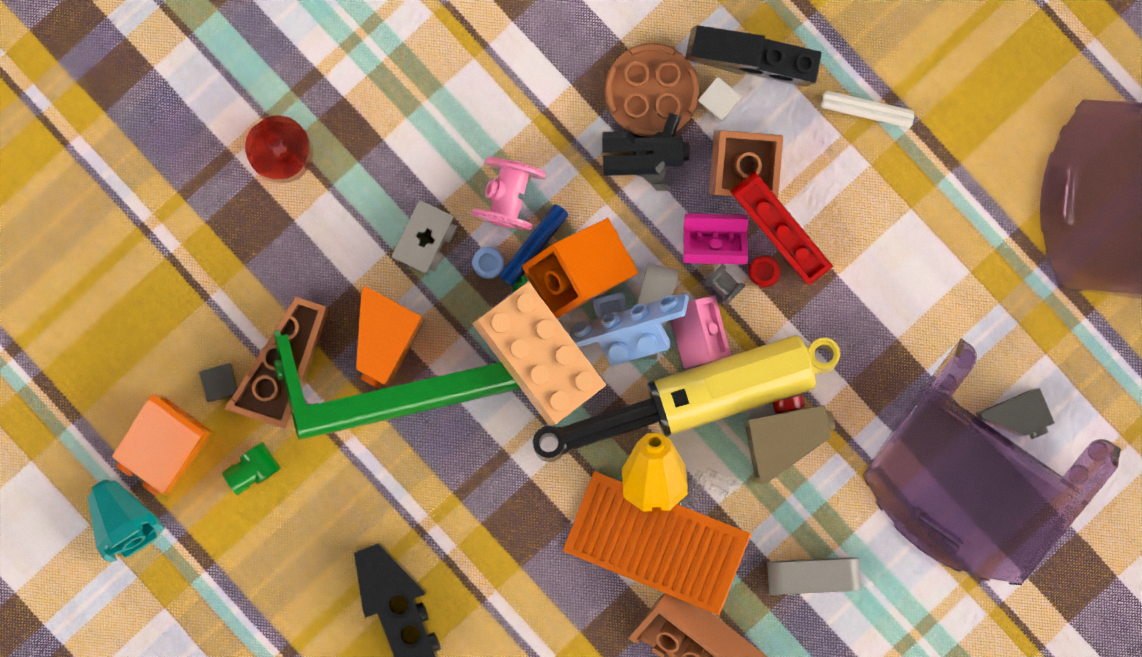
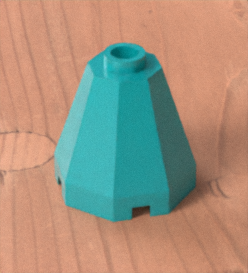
M103 480L92 487V493L88 496V504L96 548L104 560L110 563L117 561L115 555L122 553L124 558L132 556L155 541L158 537L155 530L159 532L164 530L165 527L159 517L115 480L111 482Z

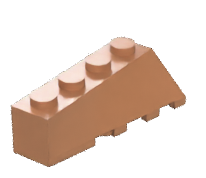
M663 593L628 638L636 644L642 641L653 647L652 652L660 657L665 655L670 657H767L711 612L666 593Z

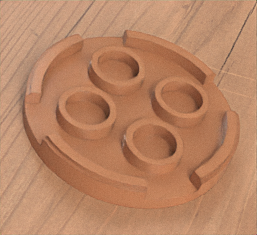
M660 43L640 44L623 53L611 66L605 83L606 104L614 120L624 130L643 138H653L656 133L662 132L669 113L681 117L676 132L680 130L693 116L700 95L699 79L691 63L685 60V56L675 48Z

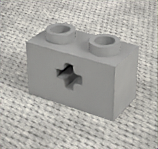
M419 200L391 257L427 276L430 270L436 272L443 258V254L439 253L444 241L447 243L451 242L457 226L453 224L455 221L454 216ZM430 231L432 232L431 237L434 243H427L423 248L421 247L422 242L418 237L420 234L426 235Z

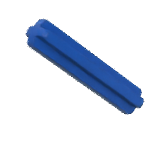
M557 204L552 206L500 273V278L511 286L515 285L517 279L524 273L522 265L539 254L568 217V213L564 208Z

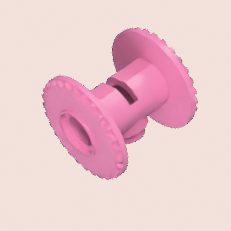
M486 157L484 164L500 171L496 180L490 179L486 187L485 196L490 198V210L472 209V216L498 226L531 231L533 228L532 223L518 219L522 200L518 199V195H524L528 178L545 179L546 173L520 162Z

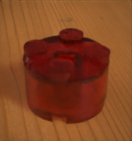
M280 115L267 117L255 125L247 135L245 152L248 161L253 169L268 181L274 183L296 181L305 174L313 159L311 139L302 126L289 117ZM280 143H283L287 150L277 157L275 152L272 151L273 147L277 148L280 146Z

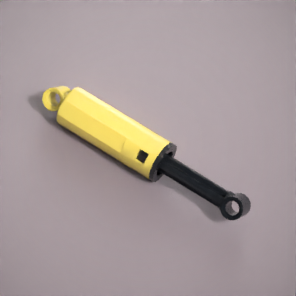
M794 335L647 383L650 399L563 427H542L534 435L533 448L536 455L542 461L555 462L571 450L658 422L663 435L667 437L814 389L816 387L815 373L827 374L833 371L840 358V348L835 341L826 337L819 338L813 341L811 345L805 346L802 338ZM819 349H825L830 352L832 360L828 363H821L815 358V352ZM546 437H554L558 441L557 448L552 452H546L540 447L541 441Z

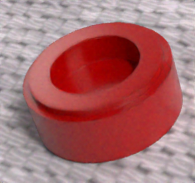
M759 256L749 265V279L758 287H770L780 277V266L770 256Z
M797 394L772 402L774 412L779 414L801 409L805 406L803 394Z

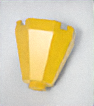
M647 433L637 442L622 467L623 497L643 512L652 511V507H661V511H669L687 495L686 465L672 441L662 433Z

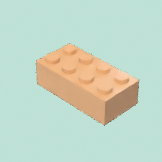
M529 281L472 323L549 426L560 422L606 386L605 382Z

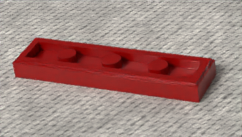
M756 171L730 190L734 198L808 286L833 268L829 259Z

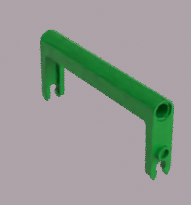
M526 276L517 279L518 283L512 286L513 292L527 283ZM276 330L273 333L279 360L274 361L275 371L278 380L284 379L298 440L521 389L503 364L499 362L323 403L307 405L301 389L288 334L281 335L280 330Z

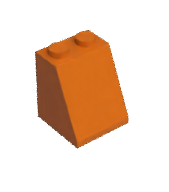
M609 218L552 244L522 265L533 288L557 319L639 274L633 259L629 256Z
M366 286L361 291L356 370L363 373L360 378L361 380L380 389L382 384L390 386L425 319L421 315Z
M152 394L112 457L118 461L116 467L130 477L136 474L143 479L142 486L156 496L159 493L165 495L170 493L214 432L165 396Z

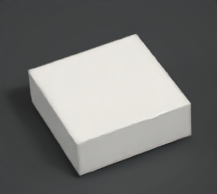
M717 77L699 98L698 103L722 122L742 96L721 78Z

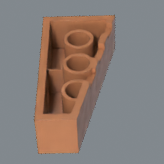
M295 297L273 332L275 333L276 330H280L281 335L288 334L293 359L303 391L330 309L326 306ZM272 334L265 347L262 348L255 363L239 384V388L224 409L280 428L290 429L293 418L284 379L278 380L274 361L279 360L274 334Z

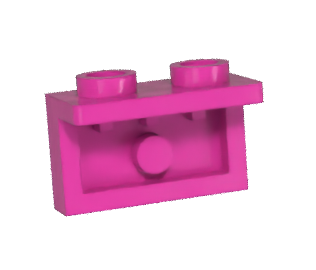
M686 213L684 215L683 263L747 264L748 216L738 214Z

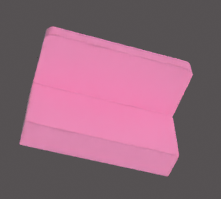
M716 296L689 301L686 314L683 317L671 320L684 369L731 356Z

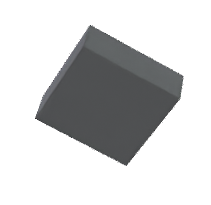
M231 363L199 371L207 402L233 396L238 389Z

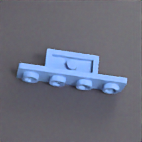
M686 293L668 295L659 301L649 304L641 303L632 309L619 313L611 312L602 318L589 322L581 321L571 328L569 336L578 347L598 342L611 366L669 349L670 340L661 323L683 317L686 314L689 298Z

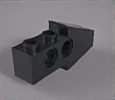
M696 25L690 31L685 60L741 75L746 73L806 87L816 83L822 52L765 39L763 35Z
M381 542L355 552L354 556L364 616L366 618L378 614L394 657H438L436 651L441 650L440 643L435 632L429 634L425 621L430 619L424 603H417L416 600L417 597L427 593L426 589ZM401 595L407 599L408 608L405 612L398 613L392 609L391 599L394 596ZM408 625L415 626L420 632L419 640L412 643L406 641L402 635L403 628Z

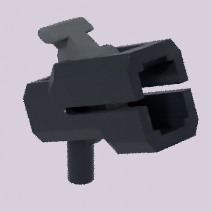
M669 113L663 131L656 133L653 138H635L629 131L602 132V153L635 152V155L603 156V176L637 175L643 177L656 191H668L670 186L663 181L667 166H683V161H689V142H683V137H674L681 117Z

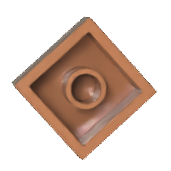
M725 130L714 131L709 194L734 197L730 190L756 171L778 198L783 136Z

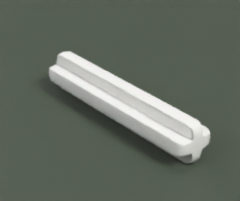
M825 91L821 101V107L824 109L906 128L911 127L914 121L913 110L836 92Z

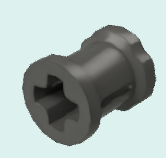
M722 264L703 285L706 287L710 286L722 297V303L726 306L745 285L735 281L725 271L726 266Z

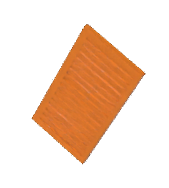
M594 471L563 551L720 616L752 535L749 532L678 504L669 511H661V507H652V511L643 512L623 497V483L621 481Z

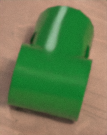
M261 442L240 457L241 461L236 465L233 464L222 472V475L236 495H240L250 488L251 484L263 482L279 471L281 467L264 442Z

